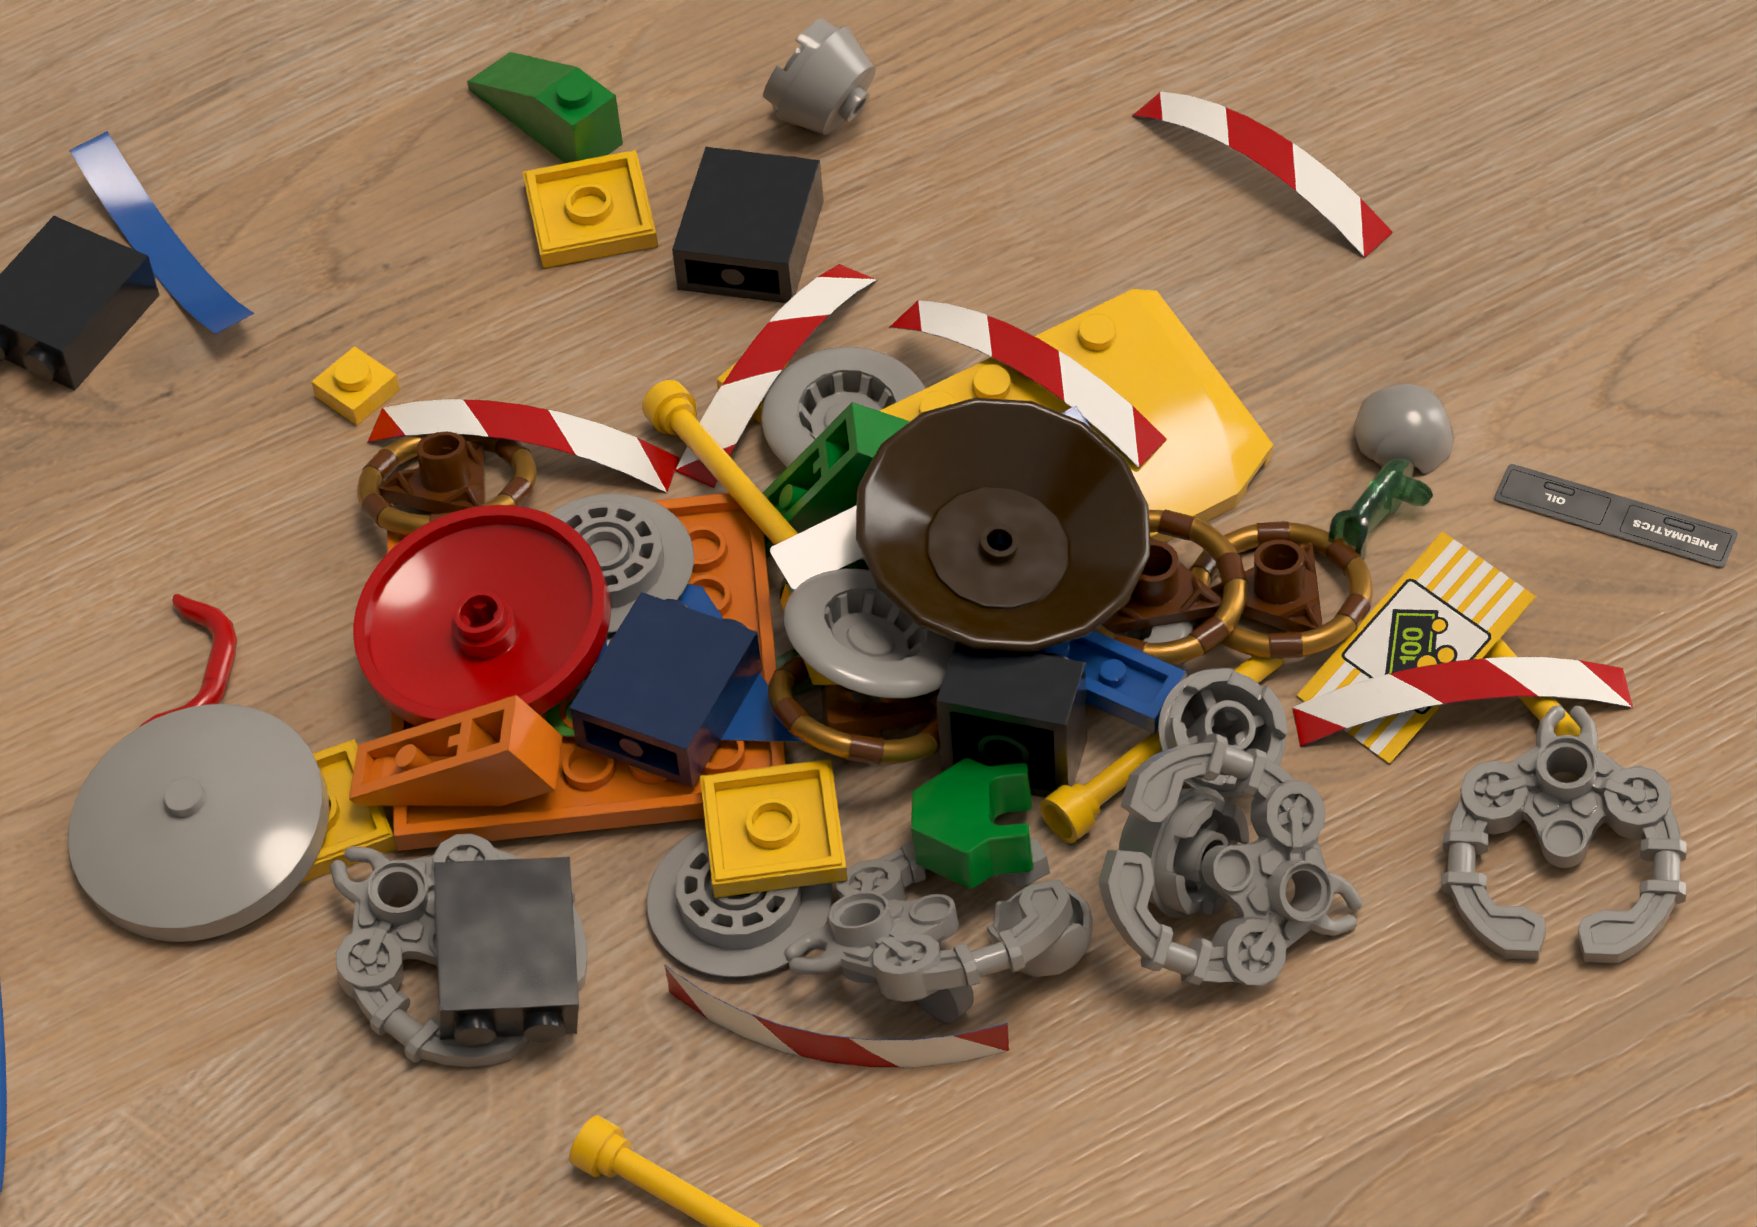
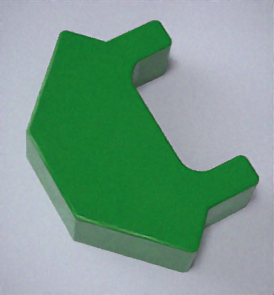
M964 758L912 791L911 831L916 864L968 889L977 887L993 875L1032 871L1034 864L1029 825L1026 823L1013 825L994 824V819L1000 814L1032 809L1028 765L1026 763L986 766L971 758Z

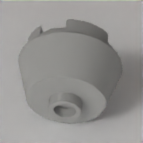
M820 18L813 22L795 40L801 46L793 53L784 68L782 69L778 65L775 67L765 86L763 97L777 111L778 120L827 135L838 128L845 120L848 122L853 120L862 110L869 98V93L866 91L874 78L876 68L848 26L840 28L836 24L831 25L823 18Z
M1209 669L1191 674L1171 690L1163 703L1159 717V738L1162 752L1179 745L1202 743L1209 734H1218L1227 738L1228 746L1244 752L1248 749H1258L1266 752L1267 758L1277 765H1280L1284 755L1288 730L1286 716L1279 699L1268 686L1262 687L1251 678L1235 672L1234 669ZM1220 772L1215 781H1207L1194 776L1185 779L1183 784L1190 788H1212L1220 793L1222 797L1244 795L1236 792L1235 782L1237 778Z
M1208 787L1181 789L1176 808L1162 822H1142L1132 814H1129L1121 833L1119 850L1143 852L1151 858L1155 881L1149 901L1164 914L1172 918H1183L1198 912L1211 916L1221 910L1228 901L1205 882L1201 870L1203 858L1211 848L1217 845H1234L1238 842L1248 844V824L1242 809L1236 804L1225 802L1224 798L1216 790Z

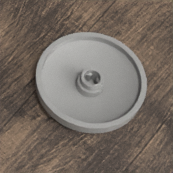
M210 704L188 707L168 713L140 726L125 736L100 759L86 778L75 800L68 828V847L73 870L95 907L114 924L130 933L154 940L171 942L196 941L227 934L252 923L274 909L292 893L307 875L320 852L328 827L329 796L327 785L318 763L301 736L289 725L266 712L240 705Z

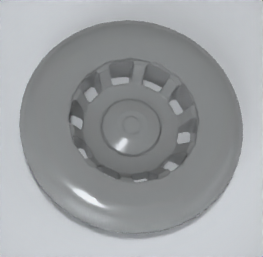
M835 347L816 351L789 365L771 385L762 407L761 419L764 436L772 452L788 467L851 402L880 411L926 388L911 369L899 360L882 352L860 347ZM807 410H812V414H809Z
M609 493L583 497L564 504L549 513L576 530L590 545L597 557L610 593L611 617L608 634L617 632L641 592L664 600H678L687 587L694 565L692 541L682 522L660 504L639 496Z
M839 569L814 575L802 582L792 592L785 605L784 625L790 642L798 654L813 669L829 680L859 693L884 698L916 697L941 687L956 641L918 626L877 588L870 570Z
M703 828L681 840L658 864L652 875L647 892V914L652 930L659 942L675 959L696 971L717 977H753L772 972L789 964L784 956L785 949L801 936L825 926L832 905V883L714 898L706 828ZM775 906L779 908L775 913H771ZM701 910H704L706 913L703 917L698 915ZM719 924H723V925H727V926H732V927L720 926Z

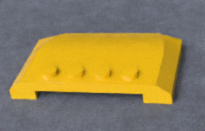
M1131 289L1035 336L1069 356L1104 381L1134 406L1167 438L1138 468L1109 438L1087 421L1089 426L1126 459L1149 505V510L1167 509L1195 516L1197 519L1207 522L1235 508L1247 493L1248 484L1261 466L1265 468L1270 461L1273 443L1158 291ZM990 357L880 411L912 421L922 412L975 397L1033 401L1060 413L1072 407L1012 367ZM1150 533V536L1158 541L1167 542L1175 538L1160 533Z

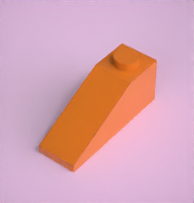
M517 695L358 744L349 799L356 805L504 806L555 791L562 735Z

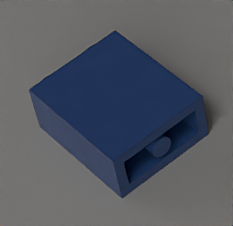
M641 592L569 707L576 746L693 788L755 680L762 672L757 632L748 629L736 620H721L692 610L678 600H664Z

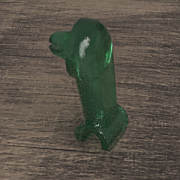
M1394 458L1387 462L1351 509L1336 513L1332 518L1328 542H1334L1336 536H1338L1349 545L1355 546V551L1365 558L1368 535L1388 513L1394 514L1403 501L1413 506L1429 504L1430 499L1433 497V492L1426 483L1412 478L1414 462L1404 458Z

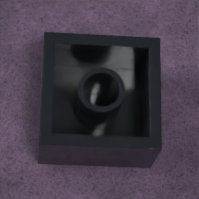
M955 642L936 700L941 771L944 772L964 758H971L986 766L1026 763L1028 765L1031 795L1046 798L1062 785L1073 786L1087 743L1086 662L1070 660L1065 656L1054 653L1038 654L1033 652L972 649Z

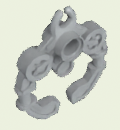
M1556 705L1552 706L1539 722L1535 748L1509 764L1496 760L1478 763L1465 774L1460 788V801L1453 814L1449 831L1444 832L1443 850L1448 852V872L1442 874L1441 892L1451 895L1460 917L1476 938L1490 950L1505 959L1539 960L1546 937L1544 917L1523 906L1495 905L1486 891L1487 876L1475 872V855H1482L1488 852V834L1494 835L1509 832L1524 819L1533 827L1544 858L1553 866L1570 868L1576 866L1584 859L1596 830L1607 822V825L1619 836L1641 840L1640 858L1653 862V880L1648 879L1640 883V899L1630 911L1599 910L1582 918L1580 921L1578 940L1583 961L1618 964L1647 946L1666 924L1675 905L1685 902L1686 884L1680 881V862L1686 860L1687 842L1681 840L1678 822L1671 808L1672 794L1668 781L1654 769L1639 765L1624 768L1598 749L1596 724L1581 706L1576 705L1570 710L1571 718L1581 728L1579 736H1556L1554 727L1565 717L1563 707ZM1559 772H1571L1578 775L1580 779L1564 783L1555 780L1551 776Z
M1209 734L1202 743L1179 745L1157 753L1143 762L1129 775L1120 807L1142 822H1162L1176 808L1185 779L1197 776L1207 781H1215L1220 772L1236 777V792L1254 796L1251 802L1250 821L1259 838L1248 844L1217 845L1205 854L1201 866L1205 882L1231 903L1236 911V917L1220 925L1212 942L1202 938H1193L1189 946L1186 947L1172 942V928L1159 924L1147 908L1155 877L1151 858L1145 853L1107 850L1098 883L1109 918L1122 938L1141 957L1140 961L1143 968L1152 971H1160L1162 968L1180 973L1181 980L1192 985H1200L1202 981L1265 985L1275 979L1285 964L1286 949L1309 930L1321 935L1337 936L1355 929L1357 921L1353 915L1347 914L1344 917L1333 920L1326 914L1335 893L1340 894L1347 907L1354 911L1362 907L1363 900L1349 881L1338 874L1327 871L1317 839L1325 824V805L1318 790L1305 781H1296L1282 767L1268 759L1266 752L1258 749H1248L1244 752L1228 746L1226 737L1218 734ZM1292 877L1295 885V894L1289 904L1285 890L1289 878Z
M473 833L456 834L440 843L433 856L406 861L391 860L385 854L372 848L356 846L347 848L344 852L347 860L350 862L369 863L373 872L368 879L362 882H354L349 880L346 864L343 861L334 860L330 865L334 886L345 898L355 904L352 933L344 937L336 950L338 983L347 996L356 1000L361 1011L370 1021L371 1029L380 1036L387 1032L405 1046V1056L414 1063L424 1059L447 1066L482 1067L512 1060L530 1040L524 1036L495 1037L491 1042L481 1045L461 1044L455 1039L440 1040L439 1021L434 1018L429 1020L424 1026L406 1013L410 1007V998L401 991H396L404 979L403 960L419 959L437 965L434 862L521 858L495 849L487 839ZM572 891V899L574 904L575 893ZM394 898L412 900L410 904L403 907L386 905L388 901ZM573 905L579 991L585 985L587 973V941L581 918Z
M1030 838L1034 869L1030 872L998 875L1001 881L1017 887L1028 885L1050 874L1047 856L1038 840ZM912 842L901 846L900 849L880 859L861 861L846 868L848 880L837 882L839 900L829 910V924L798 938L785 949L784 956L789 962L791 971L796 974H820L842 969V973L847 979L858 983L877 981L880 992L888 999L908 1002L923 999L938 990L966 985L970 987L980 984V977L1011 968L1013 973L1025 969L1027 962L1044 952L1062 935L1071 920L1073 909L1070 896L1060 879L1031 884L1023 888L1018 901L1023 920L1012 929L999 932L998 943L974 951H970L966 943L955 946L953 950L940 951L937 941L951 937L959 928L955 904L951 897L943 894H932L918 900L907 901L905 887L913 882L917 884L926 881L925 872L929 871L916 864L914 844ZM810 950H824L820 956L815 958L802 957Z

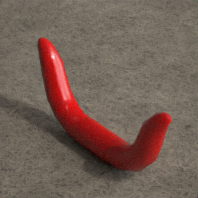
M180 594L173 595V605L185 619L195 622L210 631L213 638L212 647L198 694L185 705L155 714L140 726L168 713L188 707L220 704L229 683L236 655L237 636L232 621L219 608L192 600Z

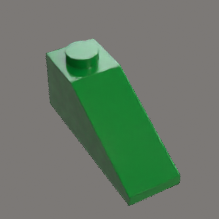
M509 52L467 81L468 89L564 163L606 156L623 145L616 95L576 66Z
M851 402L773 481L763 494L798 534L857 505V488L880 444L910 421ZM764 534L766 558L772 556L770 548L774 544Z

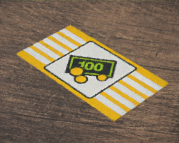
M1442 531L1363 619L1358 629L1347 637L1296 696L1306 702L1333 690L1390 673L1453 661L1483 659L1537 596ZM1441 705L1382 717L1344 729V731L1390 764Z

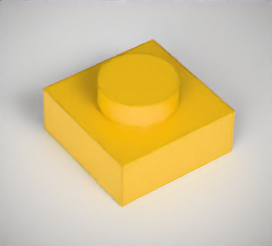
M355 346L311 381L315 397L356 426L400 390L397 375Z

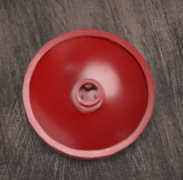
M486 505L467 508L437 518L418 528L395 545L379 562L365 583L355 610L353 623L355 652L366 679L381 702L394 714L415 726L515 695L541 715L566 698L584 680L598 659L610 626V593L600 564L590 545L576 530L557 517L539 510L515 505Z

